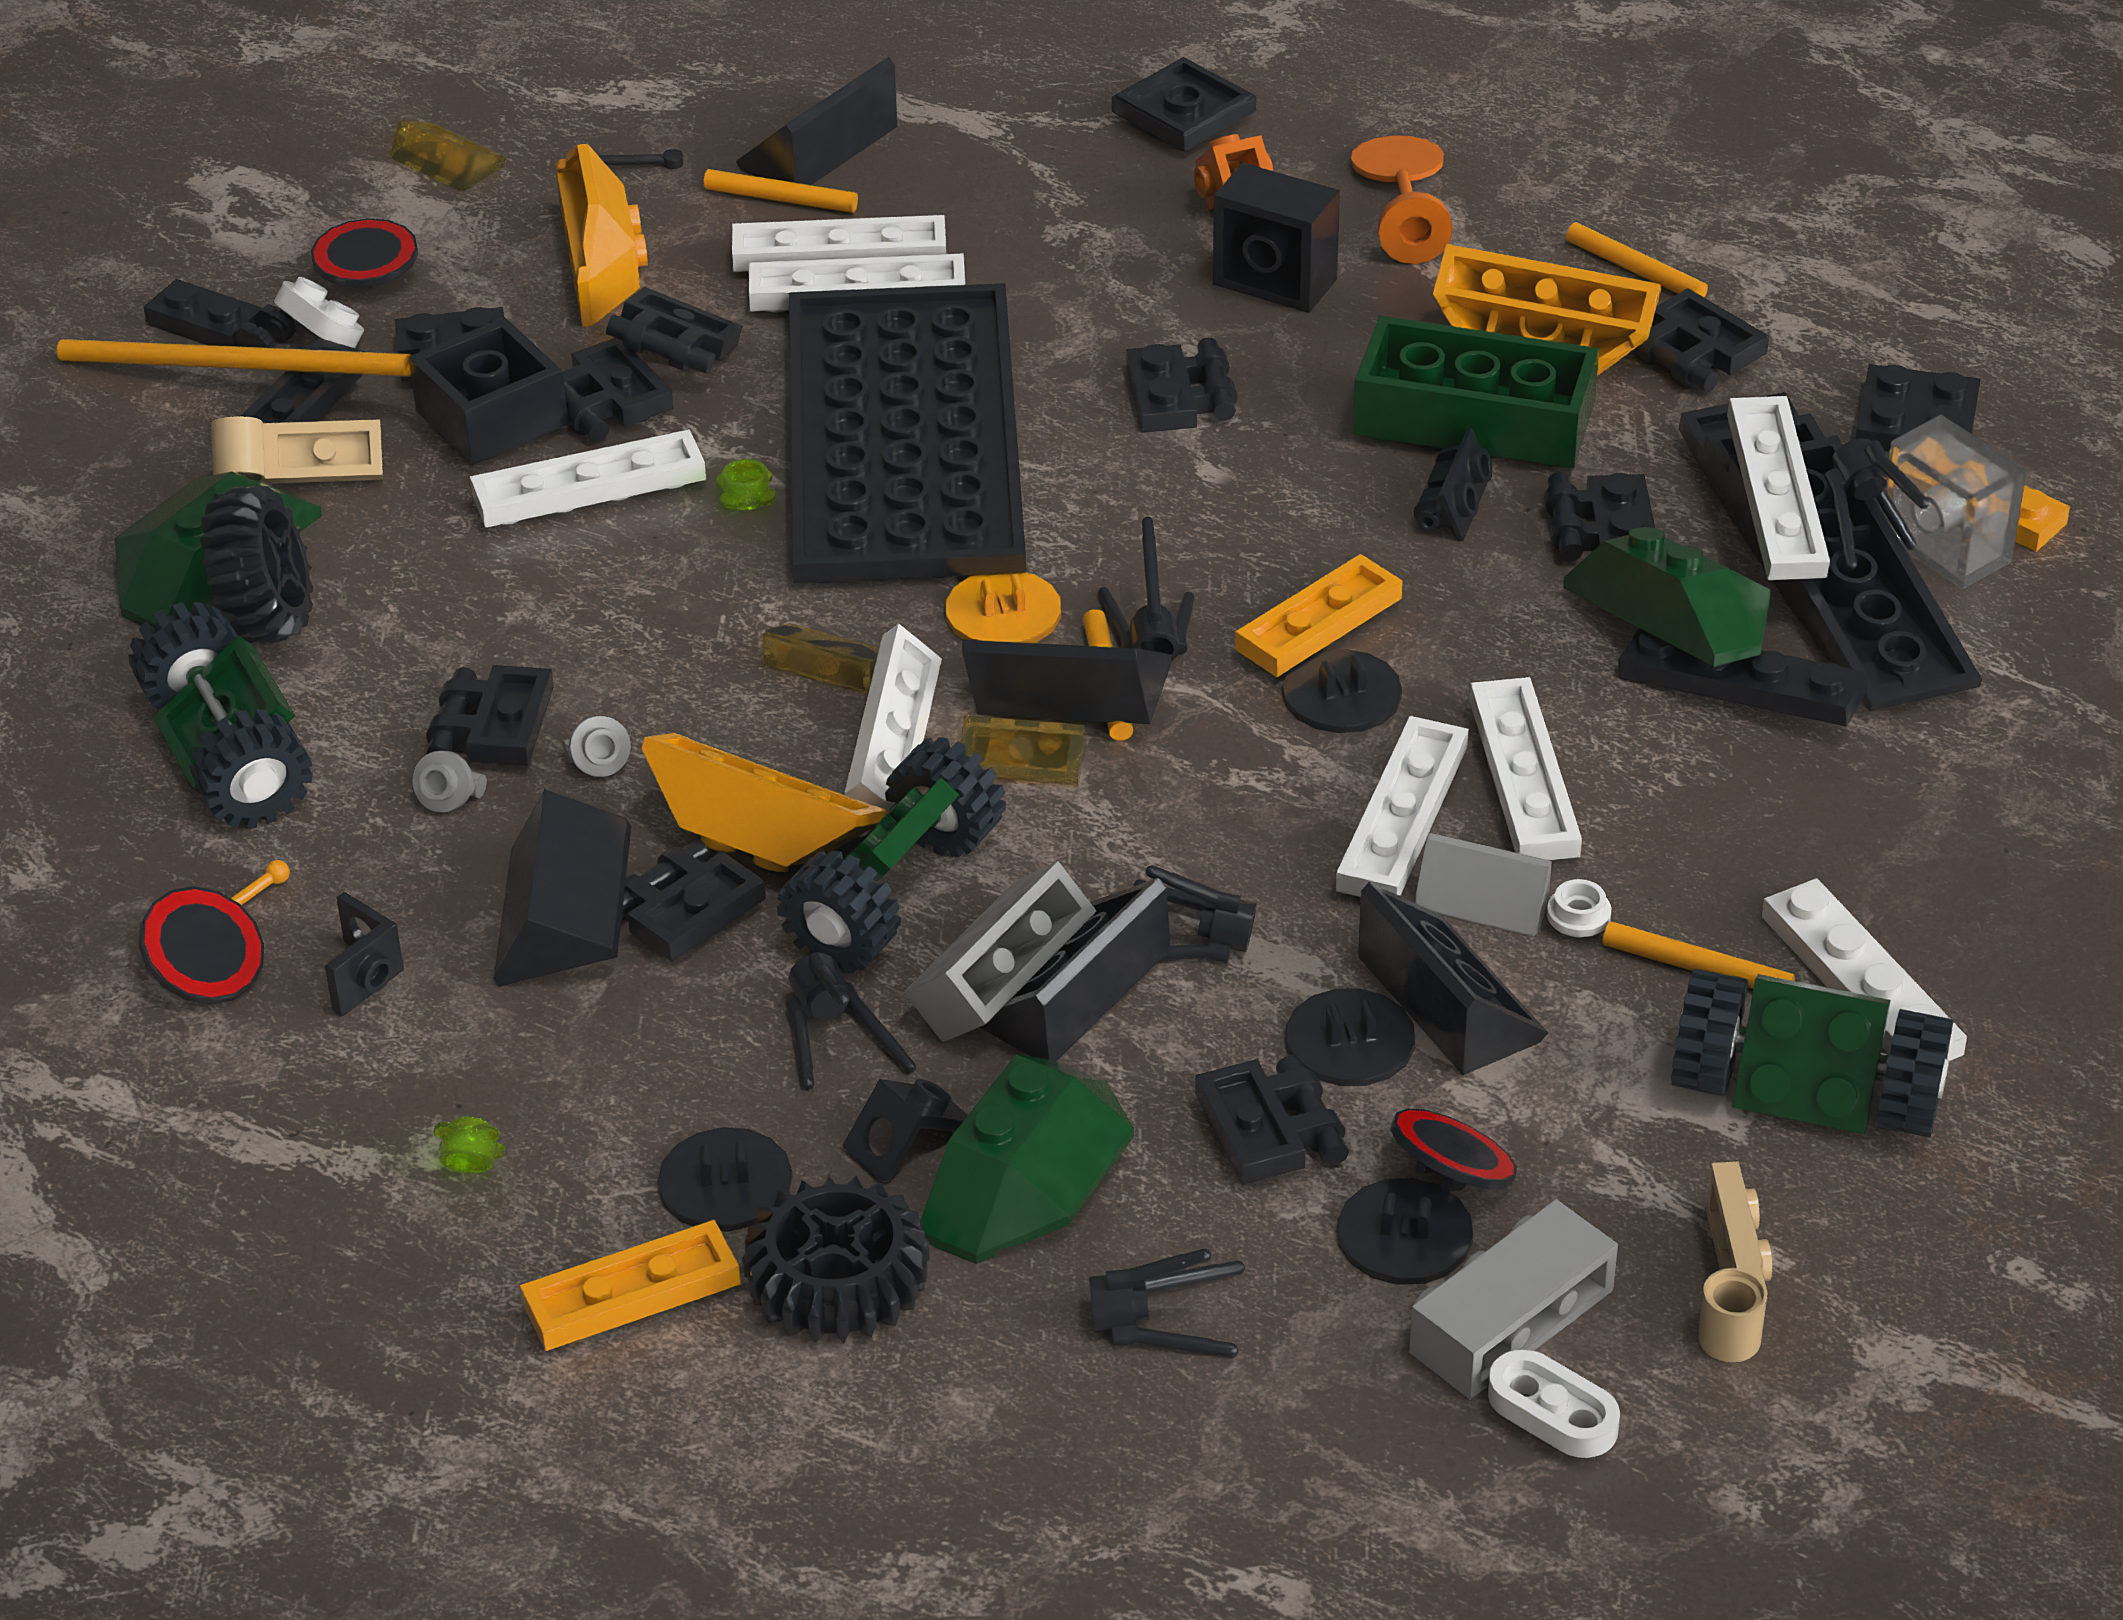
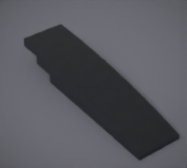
M1782 392L1762 397L1787 396V394ZM1787 396L1830 564L1827 578L1772 580L1831 663L1867 672L1868 692L1861 702L1869 711L1980 687L1982 682L1980 674L1875 498L1858 500L1854 495L1846 493L1857 567L1854 570L1846 568L1833 495L1824 477L1827 471L1833 469L1831 465L1832 455L1843 444L1837 435L1825 438L1811 413L1799 416ZM1729 403L1681 413L1679 423L1681 435L1726 511L1765 570L1727 417Z

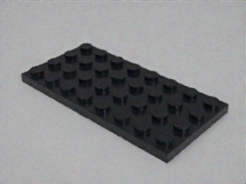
M1006 284L789 292L794 583H829L832 581L871 579L884 581L893 578H944L960 575L1026 573V549Z

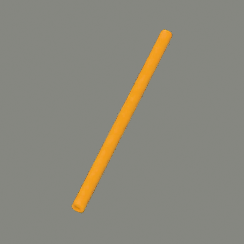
M61 339L57 345V356L61 361L389 376L411 375L410 354Z

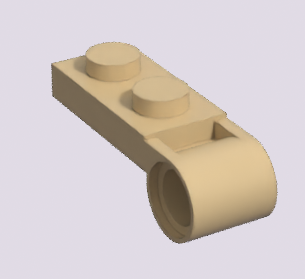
M236 416L219 418L211 422L213 475L232 471L269 484L383 480L380 420L263 423L262 420L257 418Z
M1739 1161L1711 1163L1706 1213L1720 1270L1711 1274L1704 1284L1698 1342L1709 1356L1717 1360L1741 1362L1754 1356L1761 1345L1767 1302L1765 1281H1770L1772 1278L1771 1248L1767 1239L1758 1240L1756 1230L1759 1227L1760 1219L1758 1196L1755 1189H1745Z

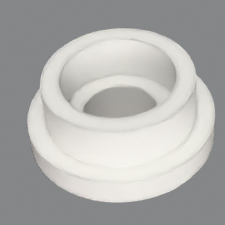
M1582 879L1569 880L1562 883L1556 889L1555 894L1549 899L1547 918L1550 924L1563 934L1578 938L1589 937L1606 929L1611 919V905L1606 898L1604 890L1596 883Z

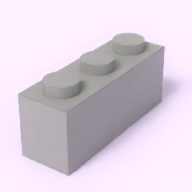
M1059 861L1016 880L904 991V994L942 1042L987 1024L1096 912V909Z
M1554 1200L1534 1216L1527 1215L1520 1219L1510 1233L1487 1251L1481 1250L1473 1254L1466 1261L1462 1269L1438 1287H1429L1420 1294L1410 1312L1409 1353L1471 1400L1489 1386L1490 1369L1497 1358L1514 1350L1535 1351L1613 1291L1618 1243L1560 1201Z

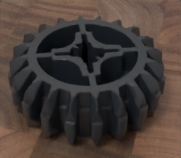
M240 486L228 489L224 494L214 496L213 501L206 505V516L202 517L201 521L204 535L200 538L205 557L201 562L206 566L208 574L206 583L211 585L214 593L213 603L216 606H220L222 616H226L237 636L239 635L250 644H271L287 640L289 636L300 634L302 627L308 625L309 612L312 611L313 607L310 593L313 592L314 586L310 581L309 571L312 567L307 561V547L303 545L300 537L301 528L295 525L293 521L292 510L288 506H284L282 497L278 493H274L268 486Z
M828 1175L823 1186L812 1187L801 1180L796 1195L778 1191L773 1204L774 1207H759L758 1217L755 1220L756 1224L748 1227V1235L745 1238V1255L742 1257L744 1277L748 1279L749 1294L753 1298L754 1305L762 1306V1311L766 1314L768 1323L783 1321L789 1336L805 1328L809 1329V1333L815 1343L825 1333H836L844 1344L849 1333L852 1331L860 1330L872 1338L877 1322L896 1327L900 1310H914L918 1292L925 1290V1282L928 1278L927 1261L930 1260L929 1241L925 1239L923 1224L919 1220L918 1212L909 1210L904 1195L888 1197L882 1182L865 1189L857 1175L847 1185L835 1184L830 1175ZM795 1253H797V1257H795L794 1259H792L791 1261H789V1259H790ZM885 1254V1257L875 1265V1260Z

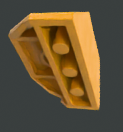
M588 144L576 145L566 153V159H559L555 162L560 211L582 327L596 324L640 289L638 267L648 266L644 234L641 233L638 204L628 205L624 184Z
M1446 244L1433 297L1450 326L1599 348L1598 376L1648 339L1661 291V284Z
M677 733L644 737L642 751L678 826L701 835L700 840L708 848L723 852H735L736 849L750 853L754 855L753 863L767 870L788 872L790 866L806 863L818 852L825 851L827 855L832 850L869 831L886 816V809L864 803L699 743Z

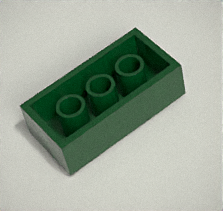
M1379 315L1355 378L1353 434L1374 437L1381 441L1394 440L1426 445L1442 450L1452 445L1460 446L1467 428H1473L1480 447L1486 449L1491 458L1503 457L1536 462L1548 467L1575 468L1595 404L1599 348Z

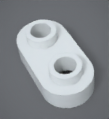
M298 277L295 283L283 282L274 300L277 306L319 337L356 348L364 332V328L356 322L359 317L357 312L339 302L327 301L325 297L328 291L311 280Z
M1532 1350L1507 1352L1497 1358L1492 1364L1489 1375L1488 1398L1492 1407L1501 1416L1570 1456L1579 1458L1595 1457L1604 1454L1613 1447L1618 1437L1620 1409L1614 1397L1607 1391L1546 1355ZM1521 1394H1528V1395H1530V1396H1529V1397H1525V1396H1523V1395H1521Z

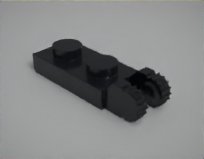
M175 279L143 306L146 322L150 326L211 346L275 348V338L278 341L282 340L284 342L296 332L295 320L282 309L278 310L277 307L269 304L262 308Z

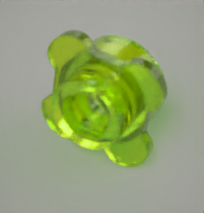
M739 459L730 462L716 478L717 486L723 489V494L720 496L721 506L731 510H751L759 506L772 504L776 500V491L769 486V483L772 481V472L762 462L754 459Z
M459 1117L454 1119L452 1123L441 1122L434 1126L433 1135L441 1139L439 1160L445 1167L451 1170L469 1174L484 1173L492 1169L494 1159L505 1155V1146L497 1141L500 1137V1130L491 1126L485 1120L475 1117Z

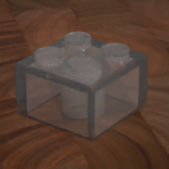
M1942 415L1891 441L1889 459L1929 500V506L1926 509L1919 508L1888 476L1886 477L1887 486L1885 490L1907 524L1917 544L1915 549H1907L1896 533L1906 552L1962 590L2011 563L2027 470Z

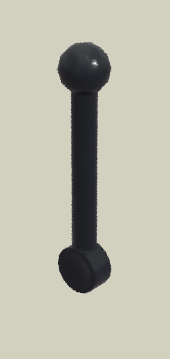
M668 149L663 154L598 155L606 165L663 164L666 168L678 169L684 163L683 152L677 149Z

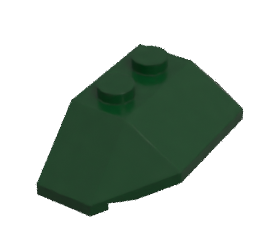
M232 471L193 479L115 538L119 600L122 616L139 625L146 621L154 627L158 622L153 614L162 609L166 616L169 617L174 615V604L183 603L187 611L190 612L193 602L203 603L205 606L214 599L211 585L206 583L208 574L206 566L201 562L205 557L204 549L200 543V538L204 535L201 527L202 517L206 516V505L213 501L214 496L224 494L226 490L240 486H268L274 493H278L282 497L284 506H288L292 510L293 521L295 525L301 528L300 532L322 516L321 507L279 487Z
M1649 527L1634 528L1629 531L1627 536L1603 541L1564 577V589L1713 667L1761 655L1770 602V589L1704 557L1700 549L1682 546L1666 538L1665 533L1659 529Z
M1015 1054L948 1141L921 1217L925 1239L929 1241V1245L978 1264L994 1257L995 1250L1025 1244L1069 1225L1134 1137V1127L1108 1082L1050 1059Z

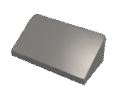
M1429 833L1424 849L1415 904L1439 915L1527 936H1535L1538 933L1548 907L1552 861Z

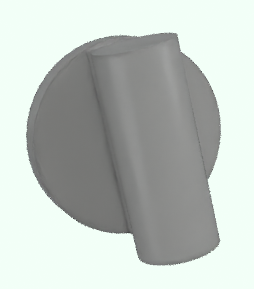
M592 716L584 719L574 728L570 739L562 741L568 764L574 763L582 772L595 777H605L619 771L627 762L631 749L630 738L623 725L615 719L606 716Z
M435 751L425 755L418 762L413 773L415 795L426 808L435 812L456 810L468 800L469 796L481 798L487 785V778L484 774L472 772L466 761L451 751Z

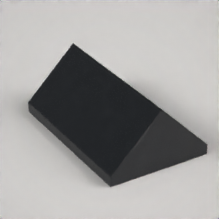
M887 57L787 123L739 158L736 163L741 170L756 177L806 185L814 184L898 127L894 63L890 57Z
M963 640L962 654L978 715L1099 722L1123 721L1134 724H1150L1171 667L1170 654L1137 648Z
M544 789L511 849L494 980L499 987L617 958L632 828L627 818Z
M1159 877L1092 901L1091 904L1096 909V912L987 1024L980 1028L1031 1057L1050 1059L1056 1062L1171 950L1167 890Z
M1368 882L1361 890L1358 958L1462 1075H1466L1541 1043L1548 1034L1547 1030L1441 915L1371 882Z

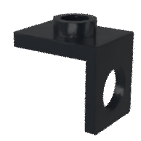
M346 892L337 896L336 899L343 940L350 947L325 966L332 1010L341 1016L347 1014L374 992L384 988L391 979L404 970L397 923ZM356 917L365 922L371 929L365 936L357 925Z
M879 1079L844 1141L843 1147L880 1181L891 1182L921 1127L955 1132L968 1114L951 1101V1096L944 1089L930 1081L917 1079L914 1084ZM884 1117L893 1127L894 1138L888 1152L882 1156H877L870 1147L869 1133L873 1124L878 1119Z

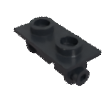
M1467 428L1460 446L1452 445L1438 453L1434 468L1427 482L1429 488L1424 489L1420 500L1414 508V517L1421 529L1433 531L1438 528L1452 526L1458 541H1464L1471 521L1478 512L1479 502L1486 485L1492 478L1490 455L1486 449L1480 447L1473 428Z

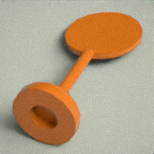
M1413 136L1379 137L1361 143L1353 150L1351 166L1356 173L1368 179L1381 182H1396L1398 184L1400 195L1388 202L1380 214L1377 230L1381 246L1391 258L1401 263L1416 265L1429 262L1442 254L1446 244L1450 243L1453 231L1451 217L1448 209L1440 199L1429 193L1413 191L1410 181L1421 180L1438 172L1443 167L1444 152L1437 144L1427 139Z

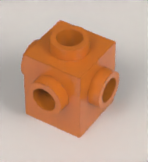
M1233 134L1208 143L1210 149L1195 160L1196 167L1193 175L1199 196L1206 199L1208 209L1212 211L1214 210V194L1242 163L1273 171V165L1270 156L1265 150L1261 135L1240 140L1239 134Z

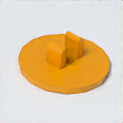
M1027 572L972 575L956 585L946 599V622L953 633L963 640L1038 643L1054 631L1061 619L1060 596L1047 581Z

